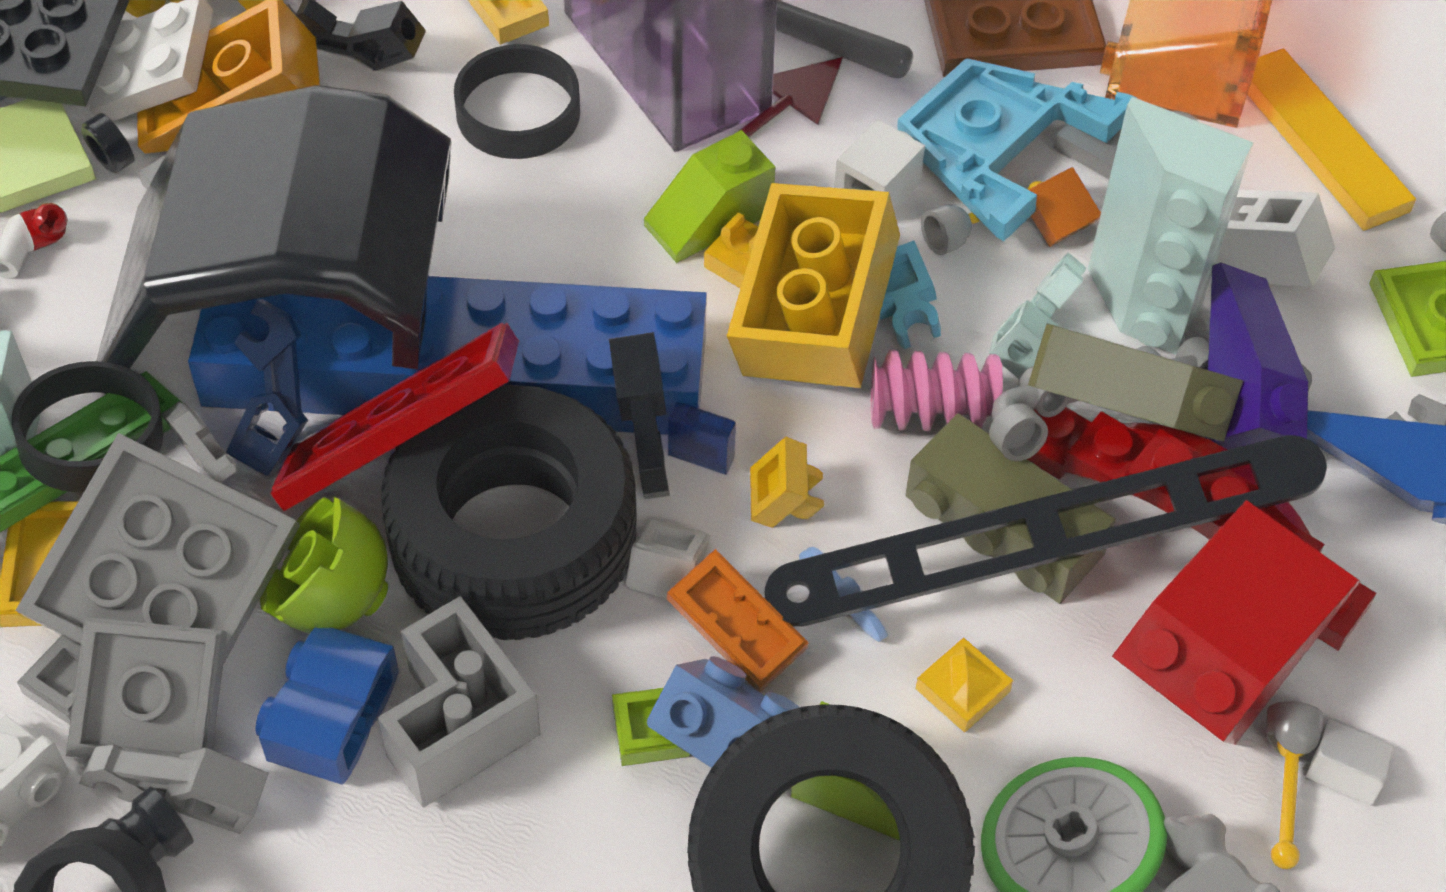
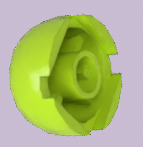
M326 497L319 499L297 519L300 527L288 547L290 552L285 558L281 569L277 568L260 598L261 610L288 626L308 634L314 628L342 630L352 626L363 615L371 616L382 605L388 592V582L385 581L388 569L387 549L385 540L377 526L360 511L334 497V502Z

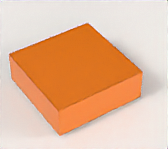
M1073 167L1028 189L1037 194L1036 211L1031 215V218L1049 247L1085 229L1100 219V210Z

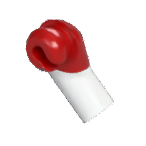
M44 203L38 208L19 213L9 220L0 237L1 277L15 278L27 254L52 245L63 237L68 222L67 214L63 208L54 203Z

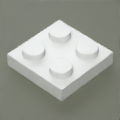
M184 0L179 3H168L159 10L136 19L121 21L96 81L89 110L94 115L103 113L114 121L196 92L214 9L206 0Z

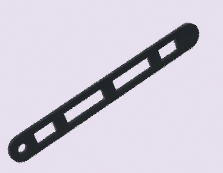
M1296 435L1280 436L789 562L778 567L769 576L765 585V599L783 616L782 620L789 622L793 627L808 626L1231 517L1246 500L1257 508L1262 509L1305 498L1316 492L1322 485L1327 470L1326 459L1321 449L1312 441ZM1249 464L1259 490L1207 503L1198 477ZM1162 486L1166 487L1174 508L1173 512L1067 539L1058 513ZM1025 522L1033 548L924 575L917 549ZM882 558L886 559L893 584L839 597L832 571ZM795 585H802L809 590V596L805 601L795 603L788 599V590Z

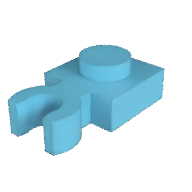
M914 240L897 246L879 316L880 320L893 316L892 325L896 340L903 349L911 347L907 330L913 324L924 323L928 325L934 338L941 336L942 331L937 310L929 303L937 299L935 288Z

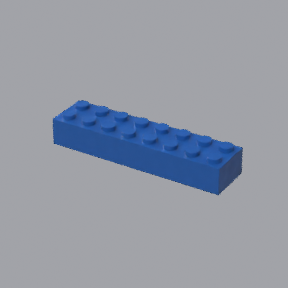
M428 276L426 323L418 369L392 366L393 332L342 301L294 294H280L201 309L188 359L201 407L246 409L251 398L266 393L263 370L259 372L234 342L239 333L244 331L257 340L263 341L267 338L269 334L268 323L263 318L251 314L257 300L263 299L290 314L302 335L296 340L302 412L345 415L500 323H508L518 338L519 344L510 381L503 385L540 387L569 396L594 410L616 432L634 433L633 421L621 420L609 339L654 332L667 415L656 416L658 431L660 430L661 435L698 437L706 342L707 292ZM271 402L267 403L269 406L267 411H275L274 405Z

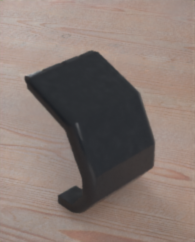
M321 85L299 88L190 112L137 207L96 361L109 362L131 368L168 315L280 294H294L340 300L392 331V366L418 369L426 323L428 276L437 222L443 221L450 179L451 138L387 94Z

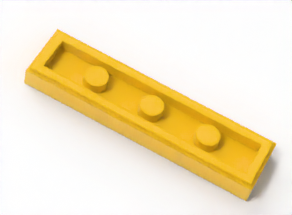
M1284 48L1237 65L1234 80L1363 231L1412 211L1416 201L1413 194Z

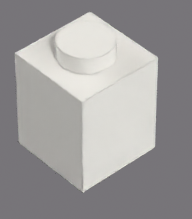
M876 119L836 160L834 188L889 192L895 211L920 185L925 145L913 139L909 134Z

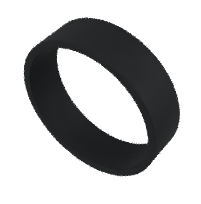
M525 44L495 47L478 54L467 62L455 80L454 101L458 127L470 144L489 155L507 159H526L544 155L564 144L572 136L579 123L580 93L577 75L565 59L548 49ZM508 73H532L547 77L562 86L571 98L567 108L551 122L537 128L521 131H508L489 127L472 117L464 107L466 99L476 87L493 77Z
M77 362L48 371L31 382L22 391L13 408L12 427L19 458L31 476L41 483L58 490L84 493L104 458L91 461L61 460L43 454L26 440L30 425L41 412L60 400L84 393L116 394L141 405L149 413L151 419L148 427L136 442L158 453L160 452L164 434L158 396L152 385L134 370L109 362Z

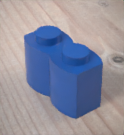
M314 628L305 641L299 640L293 646L287 660L286 678L288 681L283 685L276 697L270 696L264 701L257 716L255 731L256 735L259 736L266 761L343 785L357 765L369 737L371 727L378 720L377 717L383 712L396 683L399 668L394 646L335 628Z

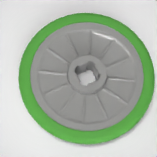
M1090 757L1054 759L1024 771L1010 781L996 796L989 807L982 827V858L990 879L1000 892H1143L1154 879L1164 858L1167 844V831L1164 826L1165 816L1159 801L1148 785L1126 768L1110 761ZM1075 832L1084 833L1073 838L1071 842L1062 841V839L1065 840L1069 836L1074 835Z

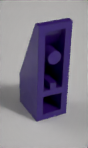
M1222 262L1212 265L1208 370L1243 380L1224 442L1208 437L1205 438L1228 450L1285 435H1296L1307 439L1309 382L1267 279Z

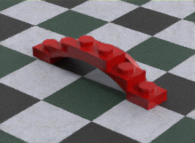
M1065 407L1059 414L1052 417H1044L1034 409L1046 423L1048 435L1041 449L1027 460L1058 480L1067 472L1098 482H1105L1228 449L1199 435L1165 425L1142 422L1121 423L1103 411L1091 422ZM1249 464L1198 477L1207 503L1259 490ZM1165 486L1131 494L1167 513L1174 511ZM1289 502L1260 509L1316 550L1322 552L1325 544L1311 536L1301 517ZM1230 517L1192 526L1191 528L1210 540ZM1359 583L1319 635L1318 639L1339 651L1371 606L1377 593Z

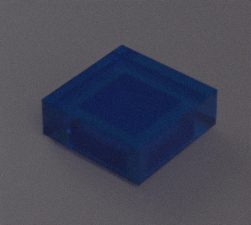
M676 402L668 418V456L727 475L735 458L736 422L732 419Z

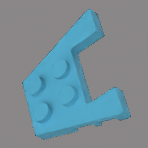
M966 58L898 118L897 130L909 134L913 139L925 145L923 163L997 238L1005 241L1036 211L1037 194L1004 178L998 173L1055 120H1061L1107 143L1122 129L1127 104L1134 96L1117 92L1115 100L1087 94V91L1083 89L1084 84L1071 82L1065 89L1035 82V73Z

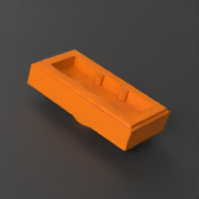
M716 549L667 592V600L727 661L739 667L746 674L745 680L760 693L808 648L809 642L789 622L782 620L784 617Z

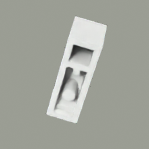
M1239 189L1216 264L1222 262L1264 277L1272 285L1313 287L1335 250L1319 193Z

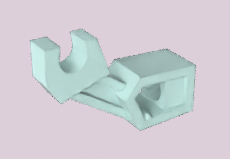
M1068 252L1035 289L1037 292L1032 300H1026L1018 306L993 336L989 355H998L1002 365L1018 379L1026 370L1034 366L1046 324L1058 326L1050 318L1056 309H1060L1083 282L1081 275L1085 272L1086 267Z

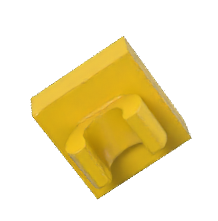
M738 212L722 228L721 235L704 252V268L741 288L758 226L744 219V215Z
M784 437L750 467L751 521L773 528L789 514L799 519H810L824 507V500L808 494V491L823 479V472L807 464V444Z

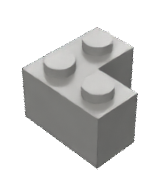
M461 596L401 630L409 672L422 688V691L377 717L386 757L423 808L541 735L537 695Z

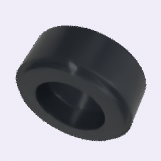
M99 113L82 124L81 133L87 146L108 171L118 173L135 161L129 143L108 116Z

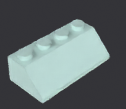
M1132 97L1127 104L1088 271L1121 333L1136 338L1145 345L1158 347L1176 355L1203 305L1212 277V265L1216 264L1254 142Z

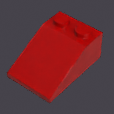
M1246 500L1156 597L1112 657L1221 741L1236 745L1361 581Z

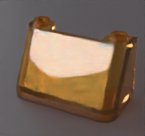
M1130 0L1119 42L1107 41L1099 73L1110 76L1105 98L1115 100L1117 92L1126 93L1169 111H1182L1198 120L1237 128L1260 54L1272 0Z

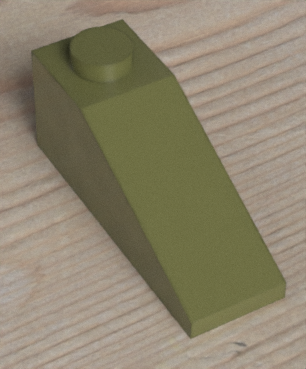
M1047 323L1028 385L1224 442L1243 380Z

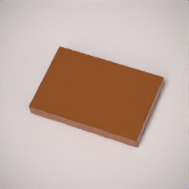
M924 0L943 77H946L966 58L1022 71L1105 65L1108 49L1093 0Z

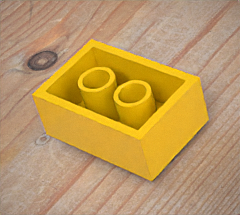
M771 183L727 333V339L742 376L861 388L900 238V231L889 192Z

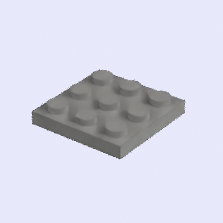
M118 433L15 611L81 644L85 617L227 631L225 663L300 525L297 520Z

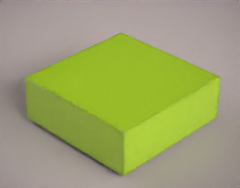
M663 688L612 694V707L621 766L690 757L688 752L647 725V719Z

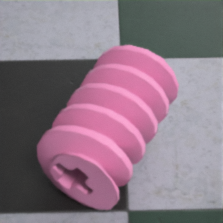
M896 350L888 351L881 367H878L874 356L871 379V422L873 428H881L887 411L894 413L899 430L906 429L912 413L919 414L924 431L931 430L937 414H943L947 424L957 413L969 415L970 421L982 429L987 416H992L994 401L1002 394L1003 372L1000 357L996 354H990L986 358L981 372H979L975 356L971 353H964L956 370L953 369L950 356L946 352L938 353L931 369L928 368L924 353L921 351L913 352L906 368H903L899 352Z

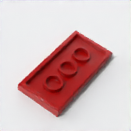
M500 323L295 443L270 492L282 511L288 510L509 382L519 340L508 323Z

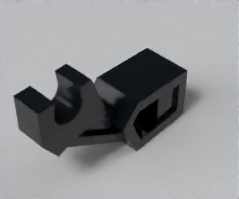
M303 0L297 13L287 4V7L316 37L317 49L353 56L374 71L414 58L426 33L425 28L403 1L360 10L354 24L336 20L337 16L315 0Z
M651 332L609 339L620 416L622 421H633L643 496L645 499L670 496L662 439L656 421V416L667 415L655 334Z

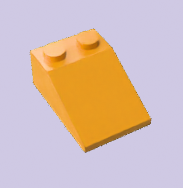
M265 0L209 30L196 92L137 112L138 148L145 154L168 151L187 115L192 111L320 85L316 37L282 0Z

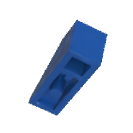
M1308 410V440L1419 511L1432 512V521L1446 524V425Z

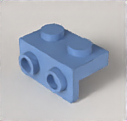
M711 656L709 660L701 659L675 666L647 719V725L712 768L723 752L749 729L772 716L800 707L788 698L774 692H767L763 695L744 683L746 674L739 667L722 658Z

